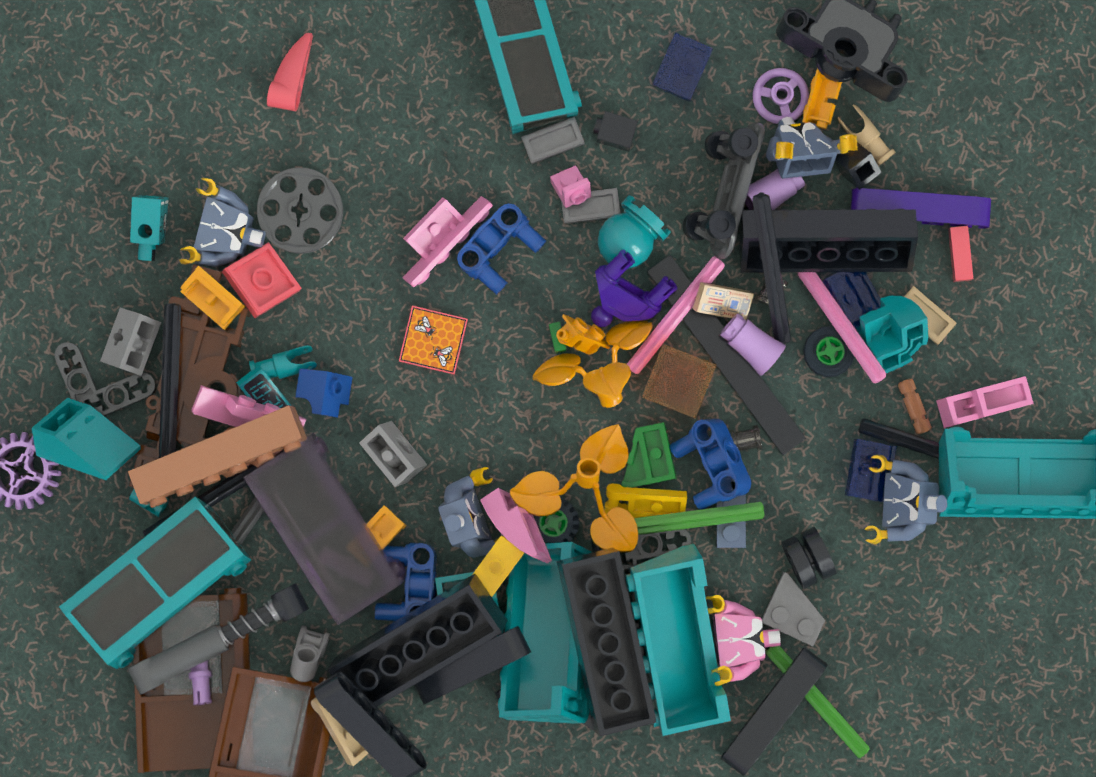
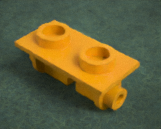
M817 68L816 74L811 81L808 103L803 110V123L811 122L818 128L825 130L827 125H831L836 105L827 103L828 98L838 99L842 82L827 79Z
M562 315L566 324L556 334L561 344L569 347L574 346L576 350L588 355L596 353L600 346L610 349V346L604 339L605 333L597 325L593 324L590 326L578 317L574 319L567 315Z

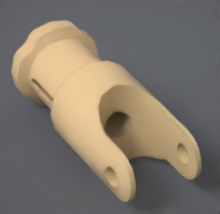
M853 104V107L864 119L865 127L862 132H852L840 117H838L839 123L847 134L857 135V142L872 154L879 167L896 152L894 149L890 150L879 137L881 133L864 112Z

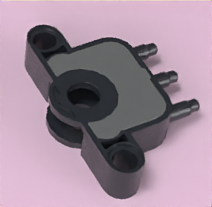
M826 0L816 17L803 9L791 7L785 11L777 26L776 34L778 38L807 57H815V63L819 72L829 80L847 82L853 79L855 85L885 102L896 100L907 83L908 76L905 70L888 60L898 41L897 28L902 19L901 15L894 14L889 21L884 20L874 14L875 7L877 6L876 0H869L864 7L852 0Z

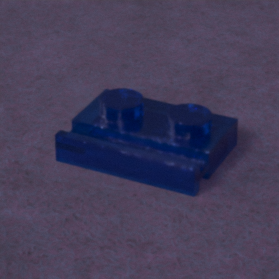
M675 32L652 86L663 89L690 102L713 52V48Z
M837 272L822 281L854 328L860 326V316L881 308L880 297L866 272Z
M854 439L845 496L884 503L885 475L890 473L891 470L885 469L882 472H872L869 467L880 469L882 462L878 458L871 457L883 455L887 461L892 462L895 459L897 446Z

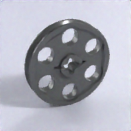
M291 168L276 174L266 183L259 195L257 218L261 230L266 232L265 236L280 249L296 254L311 253L326 246L336 236L343 219V203L337 188L325 175L309 168ZM287 177H291L296 181V188L290 193L283 192L280 186L282 180ZM314 180H320L325 185V189L320 195H312L309 192V185ZM303 194V207L308 209V212L302 214L300 226L298 227L297 214L292 212V210L298 207L301 195ZM271 200L277 201L280 205L279 212L274 216H268L264 212L265 204ZM333 206L336 209V217L331 221L323 220L320 214L323 207ZM287 226L291 229L292 234L288 241L281 242L277 240L276 231L279 227ZM308 229L319 231L320 239L317 243L308 244L305 242L304 234Z

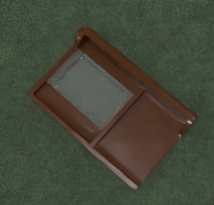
M241 588L224 589V594L197 596L134 647L136 649L133 655L134 665L214 624L223 627L228 624V621L233 622L239 619L240 615H247V593H241ZM161 597L131 599L132 628L162 605L164 600ZM249 633L246 634L245 638L240 637L234 640L233 645L229 644V650L208 660V670L212 671V677L209 678L211 704L193 705L192 680L189 679L188 675L191 669L141 695L135 686L138 773L210 769L231 668L235 666L250 669ZM250 701L238 761L242 763L239 769L248 768L247 764L254 765L252 701Z
M232 666L208 777H322L331 735L320 715L313 709L311 701L316 697L314 688L328 678L319 677L318 682L312 680L301 682L290 676Z

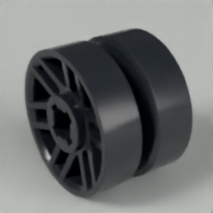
M815 527L801 532L803 545L795 536L781 542L784 553L803 589L817 584L815 570L823 580L837 574L832 558Z

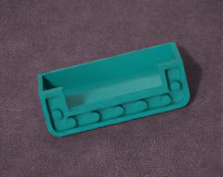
M573 542L546 543L545 545L552 559L551 562L545 563L524 552L523 556L509 573V583L506 587L507 611L504 615L508 621L505 625V632L519 626L531 653L502 667L500 672L501 695L498 700L499 717L518 721L585 723L589 717V707L557 561L592 552Z
M695 544L681 546L631 567L630 574L626 575V582L629 592H634L635 601L631 602L634 620L639 619L640 629L636 630L640 647H644L645 656L642 657L645 671L649 674L650 682L648 685L651 699L654 702V713L657 722L653 723V726H659L662 735L665 736L731 721L727 695L722 685H715V682L720 681L719 674L711 672L713 669L718 668L704 591V586L708 585L703 558Z

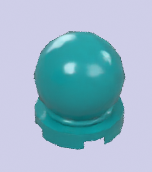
M630 195L621 203L624 213L614 214L606 220L598 236L600 254L607 263H610L621 250H625L626 253L629 252L632 255L635 263L628 269L638 267L645 262L653 250L654 240L658 239L663 242L671 233L668 229H661L664 223L645 205L641 208L634 205L633 202L636 199Z

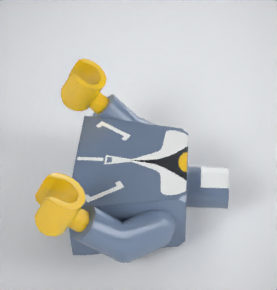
M785 117L779 121L774 137L769 140L766 158L769 161L776 162L782 179L831 173L837 154L847 153L848 150H857V135L846 134L840 136L838 140H832L824 135L814 123L795 124L791 117Z
M201 178V180L208 183L209 187L206 191L196 188L197 192L206 196L211 195V197L206 198L194 247L187 246L180 249L188 251L190 259H180V263L190 264L195 262L198 265L219 267L234 262L237 256H244L247 244L262 248L266 232L252 228L254 218L248 214V206L235 193L219 185L216 186L212 179Z
M883 455L872 456L871 458H878L882 462L880 469L869 467L872 472H882L885 469L891 470L890 473L885 475L882 527L887 528V530H880L875 526H867L865 530H876L877 536L873 540L867 539L866 541L871 544H878L882 539H887L888 542L912 540L925 531L927 525L936 523L937 512H944L947 508V499L944 495H938L939 485L936 482L929 481L928 474L917 464L895 459L890 462Z
M488 467L473 470L470 477L466 476L448 485L444 493V502L438 507L451 545L461 548L469 557L487 555L499 539L492 540L474 486L478 487L492 482V478L486 480L483 478V471L487 470Z

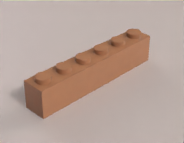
M288 405L128 471L140 504H150L151 508L166 503V497L177 493V496L180 497L193 492V486L203 482L204 486L218 482L221 480L219 476L230 471L231 475L245 471L248 469L246 465L256 460L258 464L267 462L275 458L273 455L275 452L283 449L285 453L294 451L301 447L300 442L307 440L295 407Z

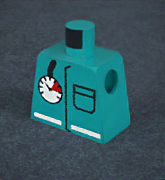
M148 195L132 197L130 243H139L138 260L155 261L156 245H161L165 242L169 197ZM145 225L151 227V236L146 234L144 230Z

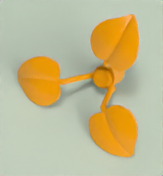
M644 320L626 321L613 326L605 337L606 343L613 345L612 363L605 367H600L586 373L581 366H578L581 363L578 355L564 353L544 362L535 371L532 379L544 385L556 386L570 381L576 373H580L584 377V387L598 395L601 405L606 408L614 407L622 401V390L631 375L630 367L627 364L617 362V352L620 348L630 350L640 345L651 332L652 322Z
M618 424L601 429L582 444L577 472L571 475L570 480L562 489L559 490L558 479L545 471H537L527 475L515 487L510 489V496L513 501L529 514L549 516L559 511L561 508V498L559 495L565 494L574 482H577L582 488H593L599 513L602 516L595 519L591 524L590 535L593 542L603 550L615 548L619 552H631L637 545L638 529L635 519L627 510L621 507L612 508L606 514L598 484L600 470L607 474L616 473L623 469L628 461V447Z

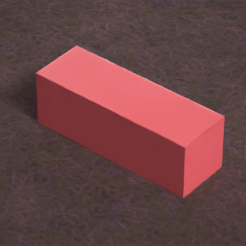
M968 226L950 227L948 235L953 282L973 280Z

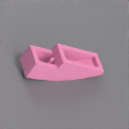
M1026 376L936 401L944 428L1034 404Z
M497 488L480 500L495 527L509 542L519 550L545 563L552 561L534 516L519 507L511 498L510 493Z

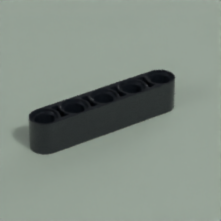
M516 626L492 638L416 683L414 686L423 704H427L531 653V650L519 626Z
M804 647L720 759L744 776L810 691L828 664Z
M339 671L314 688L318 702L392 777H414L426 769V760L419 749L344 673Z

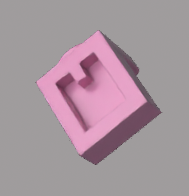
M576 166L550 176L551 184L565 208L579 205L591 197L590 182L588 178L582 177Z

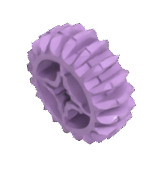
M22 432L19 441L18 436L15 433H11V443L3 437L0 438V444L2 445L0 449V467L8 471L11 477L9 483L11 487L9 490L4 486L0 477V501L6 497L5 507L8 508L15 501L17 510H22L25 501L27 508L33 509V499L42 505L45 503L41 495L42 493L48 497L53 496L48 486H59L58 482L51 480L52 475L61 476V471L53 470L52 466L59 464L41 458L44 474L42 475L35 471L33 468V455L36 451L33 436L29 441L28 433ZM27 447L25 453L21 454L17 461L11 462L4 459L12 450ZM22 463H24V469L27 470L28 473L33 474L34 477L29 475H21L22 479H20V473H18L16 469L11 468L10 465L14 467H22ZM28 480L40 483L32 492L17 495L19 489Z

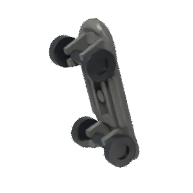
M758 122L750 124L746 128H738L731 134L725 131H715L708 135L705 140L706 153L713 159L729 158V161L723 170L713 212L709 216L703 212H692L683 221L685 235L691 240L705 239L710 242L713 255L721 260L726 259L732 253L735 246L741 215L758 153L765 136L764 126Z

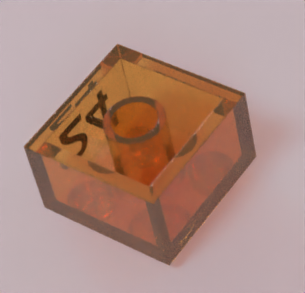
M662 344L642 398L696 419L717 365Z

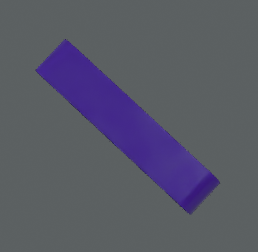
M858 188L852 189L851 210L916 209L917 221H922L921 224L944 226V223H950V226L954 227L968 226V228H972V225H978V228L981 229L990 228V198L861 188L860 190Z

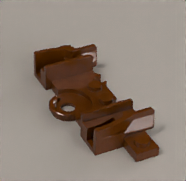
M193 264L191 274L195 271L198 265ZM200 266L220 284L222 272ZM173 296L169 299V303L181 306L176 441L184 447H188L206 440L205 434L210 419L195 415L192 412V407L201 385L209 388L213 383L220 382L225 386V393L237 397L241 395V388L236 383L238 381L237 377L233 373L229 375L223 370L231 345L241 348L244 334L242 330L246 317L250 318L251 313L248 309L243 308L238 314L240 317L236 329L226 328L224 330L221 327H209L211 318L186 296L185 299ZM160 377V381H159L158 388H157V390H158V392L160 393V395H161V377ZM152 395L146 400L147 407L151 410H156V413L148 418L145 429L147 432L146 438L158 441L157 447L155 449L139 444L141 449L136 453L138 456L134 469L157 460L159 457L161 396L159 398ZM152 400L157 401L155 406L151 405ZM130 480L129 486L133 487L132 481Z

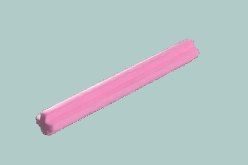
M714 256L710 259L629 360L627 365L633 373L639 374L694 306L700 282L711 284L723 270L725 264L719 258Z
M797 272L799 278L871 381L875 384L882 381L886 377V372L817 273Z

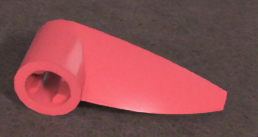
M305 33L292 46L281 62L274 81L269 86L267 95L268 107L297 111L313 38L312 33Z

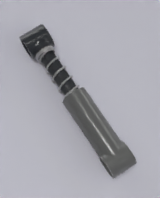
M295 583L271 595L270 601L263 603V607L257 610L252 609L251 613L245 616L240 615L239 619L233 622L228 621V624L223 627L214 624L188 639L127 668L139 694L141 695L165 683L167 680L229 650L228 646L229 644L233 645L234 640L240 637L245 638L246 634L252 631L257 632L258 628L264 625L269 626V623L272 621L278 622V620H282L285 622L307 611L309 607L297 584Z

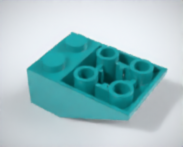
M66 398L32 427L36 456L103 480H107L141 449L137 442L91 405L70 398Z

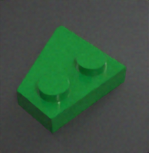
M665 422L636 428L632 449L627 461V469L621 486L634 488L677 479Z

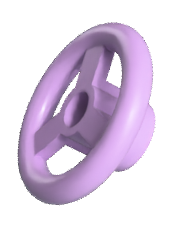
M775 68L765 72L757 80L753 89V103L757 112L765 120L778 124L785 117H791L794 121L802 116L804 107L809 99V90L804 79L795 71L786 68ZM783 76L791 79L788 83H776L772 89L763 87L767 81L774 77ZM798 85L801 99L798 107L791 113L788 104L794 96L793 89ZM784 91L786 98L781 100L777 97L776 93ZM761 96L771 98L775 104L779 105L782 116L770 113L764 107Z

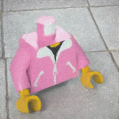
M719 595L707 596L706 599H710L713 602V608H708V613H720L714 614L712 617L718 668L713 669L711 672H717L721 677V680L715 682V685L720 686L727 682L744 680L760 667V661L765 659V647L780 646L779 629L763 630L761 617H756L752 610L736 602L724 600Z

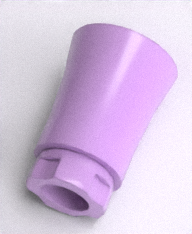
M776 169L769 175L750 184L745 205L749 210H753V196L764 192L770 196L771 209L775 210L786 200L797 194V191L805 186V182L802 177L782 179L778 169Z
M738 313L726 324L720 334L754 368L759 376H762L770 369L786 347L785 344L772 338Z

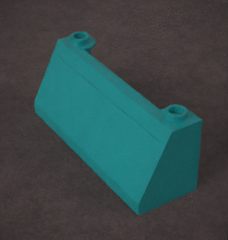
M962 427L945 429L939 441L938 495L946 497L947 508L944 512H939V517L1096 519V429L1089 431L1082 440L971 438L970 432Z

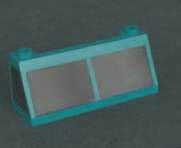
M474 0L508 114L512 134L577 116L578 108L582 107L578 90L572 91L546 0Z
M195 496L59 606V608L107 665L116 669L119 667L123 668L134 660L133 655L136 652L134 647L223 575L237 576L247 568L246 564L252 559L215 510Z

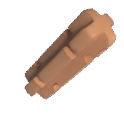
M913 379L900 382L898 387L901 395L904 394L905 396L903 400L911 420L914 419L915 423L913 426L916 433L922 434L930 431L931 424L929 419L925 418L926 412L919 394L915 392L917 388Z

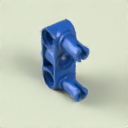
M505 204L478 228L458 253L457 260L462 271L475 280L478 278L497 295L507 285V282L489 266L491 264L489 260L507 244L511 236L514 238L518 237L534 253L541 249L546 240L529 225L528 217L516 205ZM512 211L518 216L516 223L513 225L504 224L501 217L505 212ZM475 253L479 257V261L475 266L467 267L462 262L464 255Z
M716 418L699 420L694 423L692 429L689 430V434L670 444L671 452L676 458H681L697 449L703 466L712 480L713 484L711 487L693 496L694 503L698 509H706L719 501H730L737 496H743L749 492L751 488L750 476L741 459V454L722 420ZM708 426L711 428V437L707 433ZM732 478H733L734 481H735V489H734V490H733V488L731 487V479H732Z
M410 543L406 544L405 547L386 546L379 553V562L404 564L407 567L405 578V601H402V604L376 603L375 620L397 621L410 613L414 607L421 606L435 598L437 554L431 545ZM421 548L427 549L430 553L429 561L423 565L419 564L415 557L416 552Z

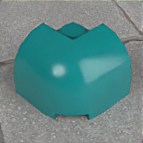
M903 296L880 298L881 308L860 316V326L856 328V331L886 373L912 362L911 356L919 350L921 345H927L928 342L927 316L913 300Z

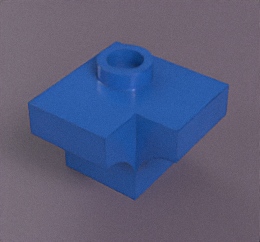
M300 369L296 397L307 399L311 404L313 414L338 418L340 404L349 405L352 377L328 371Z

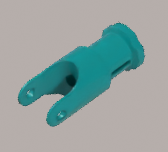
M308 345L273 354L272 358L259 362L249 361L251 371L260 365L270 379L275 377L282 379L299 374L300 369L313 370L317 367V363L312 361L303 364L291 363V360L296 356L312 352V347Z

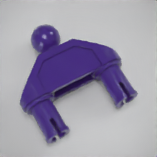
M621 250L608 265L600 266L595 271L602 305L593 309L591 320L598 327H607L613 321V315L624 322L653 318L661 311L662 303L677 290V285L671 278L669 279L667 276H664L649 292L643 291L625 280L621 275L635 263V260L629 252L626 253L625 250Z

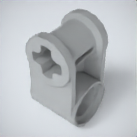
M302 625L290 668L291 676L294 679L307 682L315 677L321 658L324 657L330 633H317L307 630V626Z

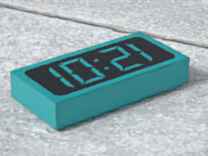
M260 365L236 382L245 395L254 399L256 403L263 405L270 403L279 408H284L288 405L292 406Z

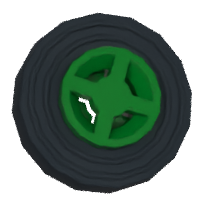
M834 326L821 327L813 331L806 339L803 349L804 360L809 369L816 375L826 378L837 377L846 372L852 365L855 357Z

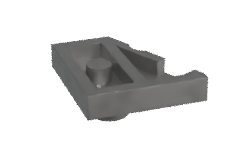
M783 572L762 617V623L774 629H779V631L808 645L814 646L825 620L789 574Z

